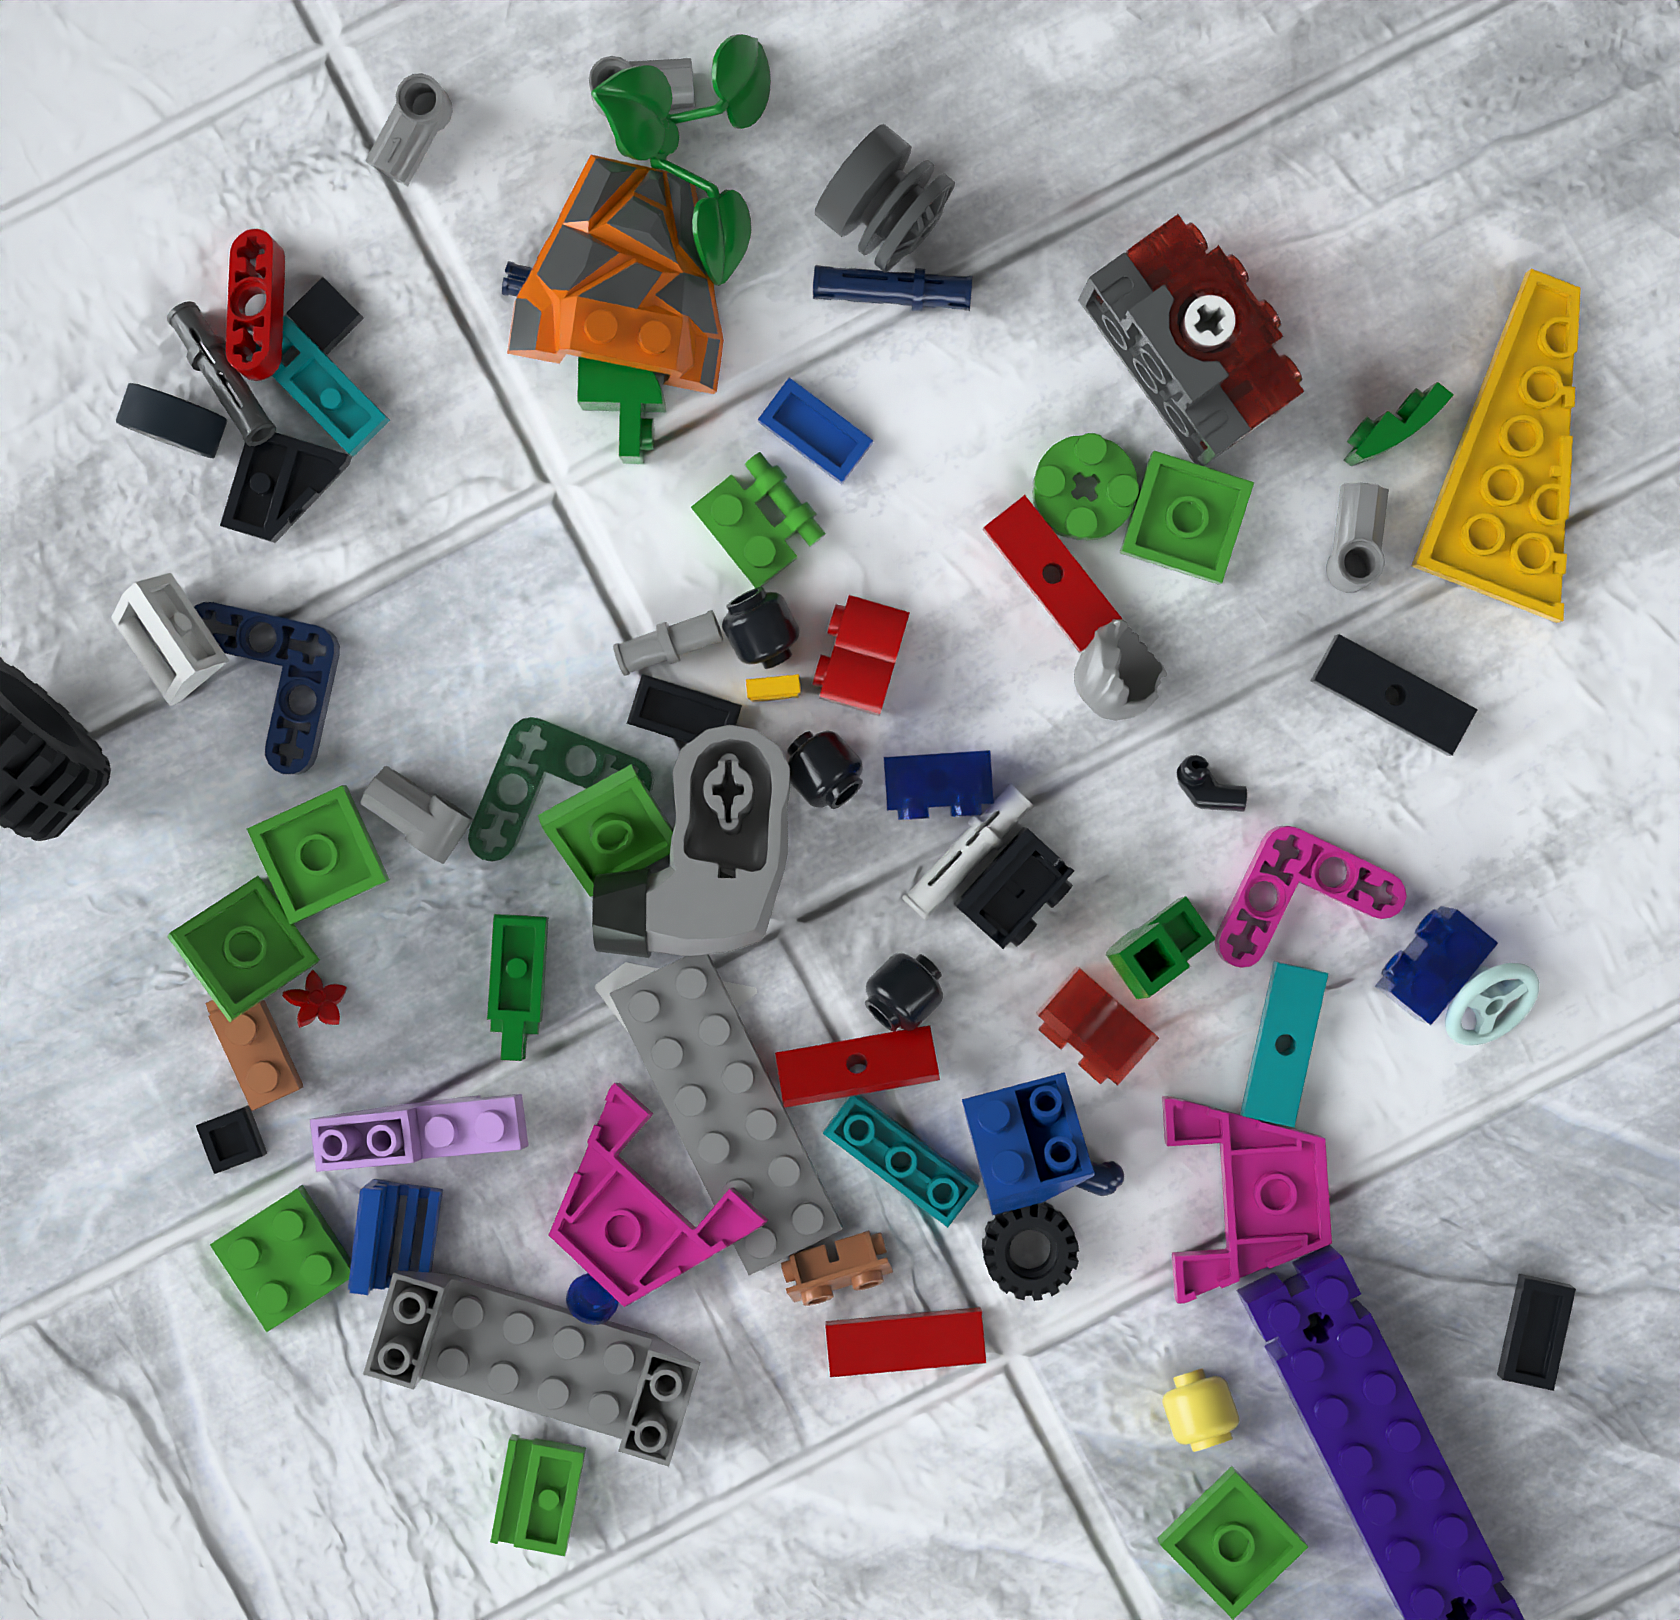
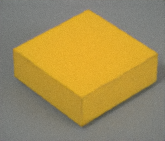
M799 674L746 679L747 698L752 702L799 698V695H801Z

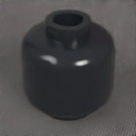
M757 587L741 594L726 605L728 613L723 619L722 628L741 662L748 665L762 663L764 669H770L780 665L792 656L789 648L797 641L800 629L781 594L766 592L763 587Z
M826 730L815 735L811 731L805 732L794 740L787 750V753L791 756L788 761L790 783L813 807L823 808L829 806L831 809L839 808L849 801L863 784V780L860 778L863 770L862 760L836 732Z
M896 953L868 979L865 989L868 995V999L865 1001L866 1008L877 1021L890 1031L895 1032L898 1028L912 1031L940 1005L943 999V992L938 980L942 974L935 964L922 954L913 958L904 953Z

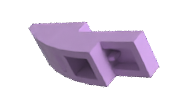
M522 1094L483 1098L480 1095L366 1109L310 1119L316 1172L415 1163L427 1158L522 1150L528 1146Z

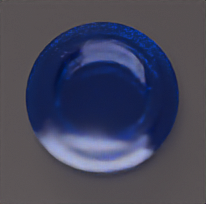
M589 1273L577 1277L571 1283L566 1294V1303L571 1314L579 1321L589 1325H599L607 1322L618 1308L619 1302Z

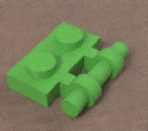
M761 452L752 456L744 464L756 479L749 488L744 490L731 474L691 506L694 513L754 588L763 587L798 558L786 543L795 533L798 532L809 547L826 535L814 519L817 513L808 502L803 504L784 482L787 479L785 473L778 465L772 467ZM768 495L786 517L776 527L770 523L757 506Z

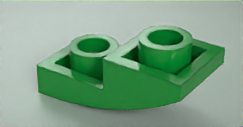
M1436 382L1423 392L1415 388L1396 411V414L1402 420H1399L1389 411L1374 421L1366 417L1347 440L1353 446V449L1344 461L1352 467L1388 451L1426 425L1447 404L1454 394L1439 382Z

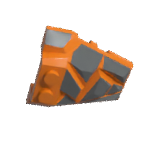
M590 155L550 236L543 245L536 263L514 301L507 354L560 364L566 354L663 373L665 374L663 385L715 394L718 387L724 339L719 320L714 284L704 269L693 236L692 218L694 207L698 202L695 185L667 171Z

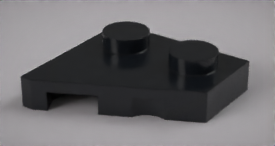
M276 432L270 439L260 445L248 446L247 443H244L220 526L276 543L350 465L352 457L342 452Z

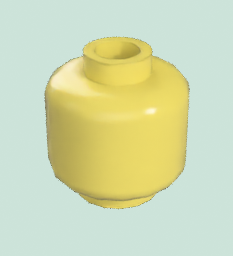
M1203 1368L1174 1377L1173 1380L1176 1388L1168 1391L1163 1396L1162 1403L1175 1440L1183 1445L1190 1444L1193 1452L1232 1440L1233 1437L1230 1431L1238 1426L1240 1420L1226 1380L1220 1376L1206 1378Z

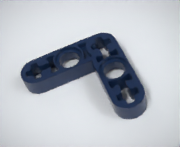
M203 602L195 605L194 608L201 619L209 620L213 612H216V621L238 627L237 617L243 616V620L236 631V637L220 633L212 634L225 654L283 666L265 743V757L268 764L281 774L299 775L308 771L314 765L318 755L340 656V645L337 637L330 630L313 624L214 602ZM260 623L270 624L276 633L274 646L264 653L255 651L249 642L251 630ZM292 627L295 629L290 638L298 641L312 642L314 636L319 635V644L326 646L325 656H316L313 664H310L307 653L288 649V659H282L289 644L288 628ZM236 638L237 647L232 648L231 645ZM301 685L310 687L316 696L314 709L306 715L296 714L289 705L291 692ZM284 719L293 723L311 724L309 733L298 730L296 746L304 749L302 759H293L290 766L286 765L287 757L279 754L280 745L289 744L294 728H283Z

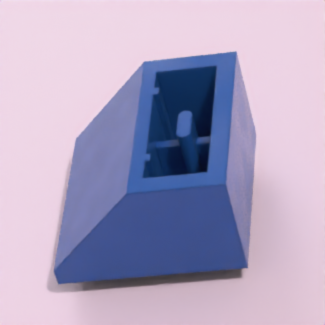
M1065 1072L962 1099L967 1125L992 1216L1045 1202L1094 1176V1170Z

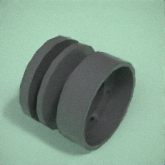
M882 124L871 131L860 142L838 169L816 205L815 216L841 237L847 236L862 223L865 224L867 227L858 244V251L864 256L870 254L884 240L885 242L875 257L874 264L885 273L890 271L903 257L916 250L929 235L943 213L944 205L954 189L955 182L946 174H942L924 189L934 171V164L926 160L917 165L908 174L903 172L911 154L912 146L888 126Z

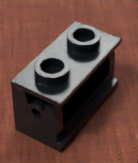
M1023 827L956 900L954 905L1002 949L1010 942L1017 947L1037 926L1032 917L1046 903L1053 908L1072 888L1073 885L1067 879L1074 870L1066 866L1065 862L1032 831Z

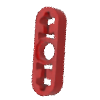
M249 229L241 233L232 243L229 257L226 358L233 368L252 381H261L272 376L279 368L282 360L285 253L283 248L266 231L261 229ZM264 249L265 253L259 254V250ZM256 259V267L250 263V260ZM257 294H266L267 300L264 308L256 315L246 316L245 307L247 302ZM256 343L262 348L261 351L255 352ZM253 354L252 361L249 362L246 357Z

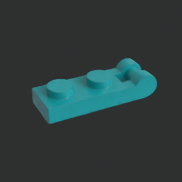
M285 314L283 316L282 356L293 345L301 353L287 367L281 362L272 377L349 455L354 457L390 419ZM256 343L255 352L261 351L262 348Z

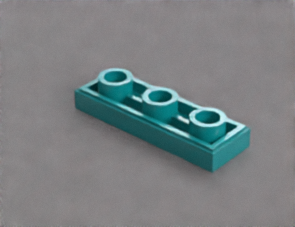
M1277 961L1273 962L1240 1111L1242 1116L1295 1128L1329 973ZM1287 1034L1290 1038V1045L1285 1051L1278 1052L1275 1046L1276 1040L1281 1035Z
M861 1094L849 1096L823 1130V1134L947 1228L979 1187L978 1182ZM901 1151L908 1153L911 1157L908 1165L896 1167L892 1164L891 1158L895 1153Z

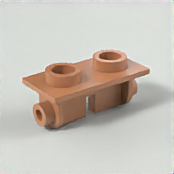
M868 1230L834 1241L839 1260L832 1263L829 1261L825 1245L790 1255V1260L781 1263L786 1283L796 1281L795 1286L786 1288L789 1297L794 1303L802 1300L804 1306H811L832 1299L834 1297L832 1291L853 1285V1289L858 1291L883 1283V1275L893 1273V1269L887 1257L879 1260L877 1256L887 1253L881 1232L871 1235Z

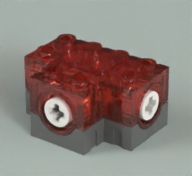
M1177 214L1129 248L1126 253H1122L1090 276L1078 301L1127 367L1129 373L1146 397L1154 405L1176 439L1186 450L1191 460L1195 464L1205 466L1284 410L1305 391L1299 384L1302 381V376L1295 363L1285 354L1280 357L1273 348L1284 337L1278 329L1281 327L1280 318L1265 299L1258 301L1246 283L1249 282V276L1242 263L1233 254L1226 256L1219 245L1206 254L1205 251L1208 250V244L1201 231L1191 222L1186 225L1179 214Z

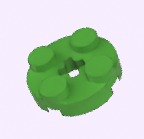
M1086 433L1079 436H1070L1053 445L1038 463L1033 479V504L1057 535L1076 540H1098L1116 531L1132 512L1135 500L1139 494L1135 467L1121 447L1110 440L1104 439L1101 435ZM1081 474L1085 479L1091 476L1095 478L1098 483L1094 488L1097 498L1091 502L1085 496L1080 497L1078 500L1074 498L1071 493L1076 487L1073 477Z

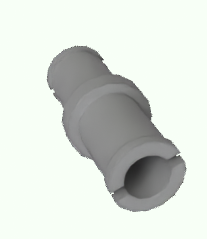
M710 610L705 614L670 626L667 622L657 624L656 631L623 643H616L613 645V649L620 670L626 676L631 672L666 660L669 664L681 661L680 655L716 642H723V636L713 610Z

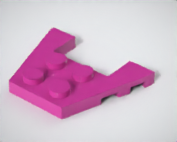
M614 1083L608 1090L605 1101H607L598 1123L593 1126L587 1141L589 1145L578 1171L573 1174L548 1236L622 1306L626 1307L761 1228L768 1219L735 1188H730L697 1227L689 1222L619 1156L621 1151L651 1118L653 1113L621 1083Z
M1162 1096L1164 1140L1167 1146L1220 1143L1226 1248L1172 1252L1174 1296L1178 1304L1195 1300L1197 1295L1219 1286L1224 1288L1240 1281L1239 1278L1266 1267L1271 1269L1332 1244L1326 1140L1324 1137L1275 1123L1244 1117L1237 1113L1172 1096Z

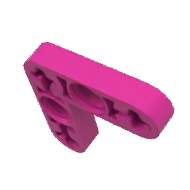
M1278 826L1268 831L1263 837L1217 931L1215 948L1220 958L1232 966L1243 968L1257 963L1264 955L1298 883L1367 916L1379 919L1391 918L1402 910L1407 897L1406 889L1398 877L1299 828ZM1291 835L1294 837L1292 846L1299 850L1295 859L1286 858L1279 869V872L1289 874L1284 883L1275 875L1260 872L1263 863L1274 868L1280 852L1273 848L1275 841H1286ZM1330 857H1337L1342 860L1347 870L1345 880L1337 887L1326 886L1319 876L1321 864ZM1360 868L1366 871L1359 879L1360 881L1378 887L1384 881L1388 883L1386 892L1392 896L1389 904L1379 903L1376 909L1372 907L1374 898L1354 889L1353 899L1347 897V894L1357 884ZM1262 881L1271 883L1277 892L1276 903L1267 911H1257L1249 901L1251 888ZM1242 909L1250 917L1264 920L1266 924L1263 930L1258 926H1251L1247 940L1253 944L1252 950L1249 953L1240 951L1235 958L1232 956L1234 947L1227 943V940L1231 933L1240 935L1247 924V921L1237 919Z

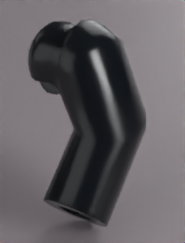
M1190 755L1182 761L1177 768L1178 784L1194 806L1210 810L1245 811L1247 803L1246 786L1218 784L1207 768L1209 763L1202 756Z

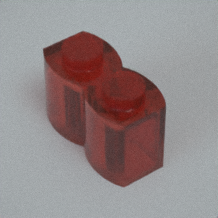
M1078 966L1075 967L1036 1012L1044 1021L1038 1030L1061 1050L1067 1043L1078 1050L1084 1057L1077 1064L1099 1084H1102L1109 1078L1118 1086L1159 1040L1155 1033Z

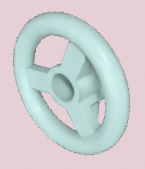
M1505 963L1490 969L1486 966H1478L1466 972L1455 986L1456 996L1446 1013L1445 1027L1448 1035L1459 1044L1473 1046L1493 1041L1512 1030L1525 1018L1537 999L1539 993L1537 974L1529 966L1521 963ZM1519 997L1515 1005L1496 1021L1497 1015L1506 1008L1507 1004ZM1467 1007L1471 1008L1475 1013L1476 1025L1474 1030L1464 1029L1461 1024Z

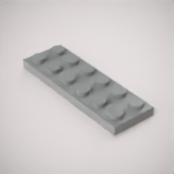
M709 954L684 956L611 992L610 996L714 1206L730 1188H735L768 1219L764 1226L733 1243L748 1275L756 1273L843 1230V1225Z

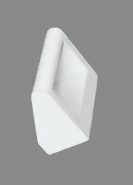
M171 572L135 582L122 594L111 619L169 706L182 701L229 661ZM137 616L140 618V620L142 621V623L144 624V626L146 627V629L148 630V632L150 633V635L152 636V638L154 639V641L156 642V644L158 645V647L160 648V650L162 651V653L164 654V656L176 672V676L173 674V672L171 671V669L169 668V666L167 665V663L165 662V660L163 659V657L161 656V654L159 653V651L157 650V648L155 647V645L153 644V642L151 641V639L149 638V636L137 620Z

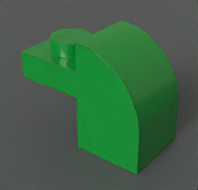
M578 357V404L584 411H620L619 458L623 464H644L645 450L654 449L655 437L654 418H645L646 412L666 413L664 394L656 376L652 371Z
M1187 896L1178 898L1139 928L1129 931L1113 944L1105 955L1136 999L1150 998L1191 966L1187 961L1216 940V938Z

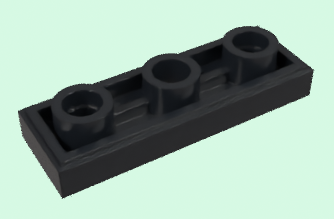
M1340 634L1334 636L1310 680L1314 684L1447 756H1453L1478 710ZM1389 686L1394 687L1399 694L1398 701L1394 705L1390 704L1385 697Z

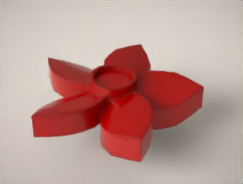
M312 969L306 977L305 990L283 991L282 996L290 1004L301 1007L297 1016L299 1028L312 1023L316 1017L325 1024L339 1025L340 1013L336 1005L343 999L347 987L339 984H330L323 988L321 978Z

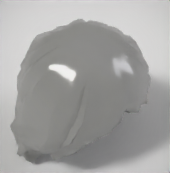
M1113 619L1112 622L1095 631L1094 639L1080 655L1074 669V684L1082 700L1101 718L1114 721L1133 718L1145 712L1159 698L1157 687L1161 683L1160 679L1167 676L1163 665L1156 660L1152 653L1147 651L1148 647L1143 642H1139V635L1132 632L1127 622L1121 619Z

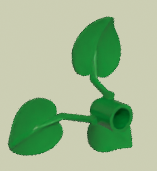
M743 34L728 37L716 50L711 75L714 91L720 100L712 106L669 114L672 105L671 86L664 73L652 65H637L623 69L603 81L591 92V95L601 107L609 122L618 151L624 157L640 161L650 159L652 168L663 169L706 192L708 197L700 199L694 207L692 229L695 245L704 269L713 284L717 286L724 284L730 278L747 251L751 238L749 209L739 192L724 190L719 193V189L715 184L668 161L666 157L674 153L679 144V131L676 124L719 115L727 111L731 125L737 129H744L755 124L762 116L770 94L769 64L763 46L758 42V38Z

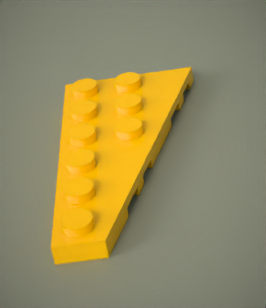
M1531 268L1524 275L1411 566L1559 623L1564 621V603H1561L1562 577L1563 574H1566L1567 554H1564L1565 520L1569 519L1573 445V436H1570L1571 408L1575 407L1576 387H1572L1574 353L1578 349L1581 288Z

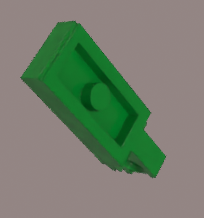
M494 914L487 1020H491V1032H502L500 1060L522 1061V1059H526L527 1035L539 1034L540 1022H542L549 917Z

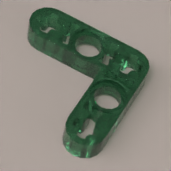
M534 717L523 718L515 723L509 731L469 829V846L477 857L486 861L502 860L510 856L519 843L547 773L587 789L596 784V780L605 770L606 755L609 754L616 757V760L610 766L613 769L620 771L631 764L639 769V777L644 781L645 786L651 793L654 785L653 771L647 763L639 758L549 721ZM535 726H538L542 729L540 738L547 741L544 750L535 749L530 756L528 764L539 766L534 776L523 767L509 766L508 762L511 755L518 760H522L526 744L519 741L522 732L531 733ZM576 746H587L595 754L596 765L588 775L577 776L568 768V754ZM510 774L521 776L528 787L525 799L515 805L505 802L499 793L500 782ZM492 803L501 811L518 813L519 816L516 823L510 819L504 820L500 835L507 838L506 845L495 846L492 852H489L485 849L487 841L480 837L482 829H492L499 816L498 814L488 813Z

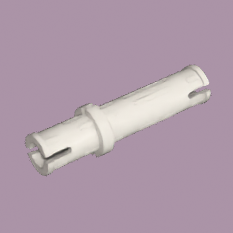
M1009 783L1006 789L979 818L973 815L967 822L970 825L968 830L938 859L935 865L902 899L927 921L936 908L964 881L967 875L993 848L998 851L1005 844L1001 839L1034 805Z

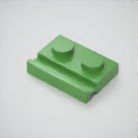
M512 1434L508 1442L490 1543L514 1544L513 1547L565 1556L568 1549L586 1447L538 1438L530 1440L520 1438V1435Z

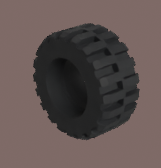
M0 657V826L12 829L15 834L21 837H31L34 841L56 838L109 784L110 762L102 754V748L88 735L89 732L69 714L70 712L50 697L47 694L48 692L41 686L28 679L23 672L14 666H10Z

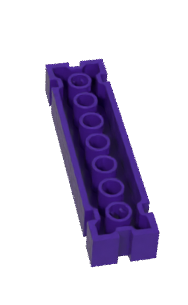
M1328 1245L1293 1261L1292 1264L1297 1274L1284 1281H1281L1272 1272L1236 1290L1254 1327L1263 1339L1268 1342L1275 1338V1341L1264 1347L1393 1604L1403 1619L1525 1620L1515 1599L1500 1582L1504 1580V1577L1372 1314L1357 1299L1350 1302L1351 1299L1361 1295V1292L1343 1256L1331 1245ZM1316 1312L1319 1316L1317 1324L1312 1328H1308L1310 1324L1307 1317ZM1454 1598H1457V1601L1451 1604V1601Z

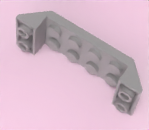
M395 1270L363 1375L413 1390L421 1379L622 1439L618 1452L669 1467L701 1362L654 1334L456 1274Z

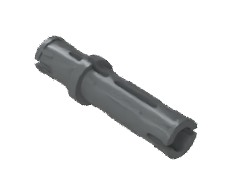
M188 301L175 306L167 315V321L174 328L188 350L186 357L192 368L202 372L220 403L239 429L245 443L248 446H256L266 442L274 435L276 426L269 420L241 374L229 364L226 358L225 339L214 334L195 302ZM200 341H202L205 348L209 351L210 355L215 361V364L202 347ZM228 383L230 384V386L232 387V389H233L234 392L236 393L237 397L239 398V400H240L241 403L243 404V407L240 406V404H239L238 401L236 400L235 396L233 395V393H232L231 390L229 389V387H228V385H227Z

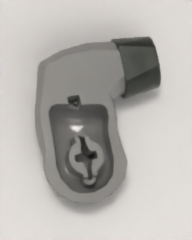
M726 725L705 730L680 750L672 770L676 822L671 838L670 867L652 874L650 868L598 874L595 876L592 900V930L594 948L597 952L650 958L651 952L695 956L731 952L760 942L766 935L788 855L787 806L790 793V767L778 744L756 729Z

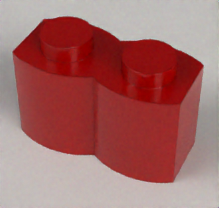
M852 595L848 596L846 606L835 604L827 634L835 636L836 641L831 657L820 655L812 685L822 687L819 699L880 716L910 612Z

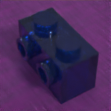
M990 750L882 758L886 810H897L898 820L929 818V808L949 806L951 817L982 815V804H994Z
M1440 906L1438 910H1432L1421 920L1415 929L1416 937L1404 951L1400 950L1390 958L1382 969L1381 974L1383 977L1375 985L1377 989L1410 1016L1428 1025L1433 1024L1498 944L1496 940L1458 909Z

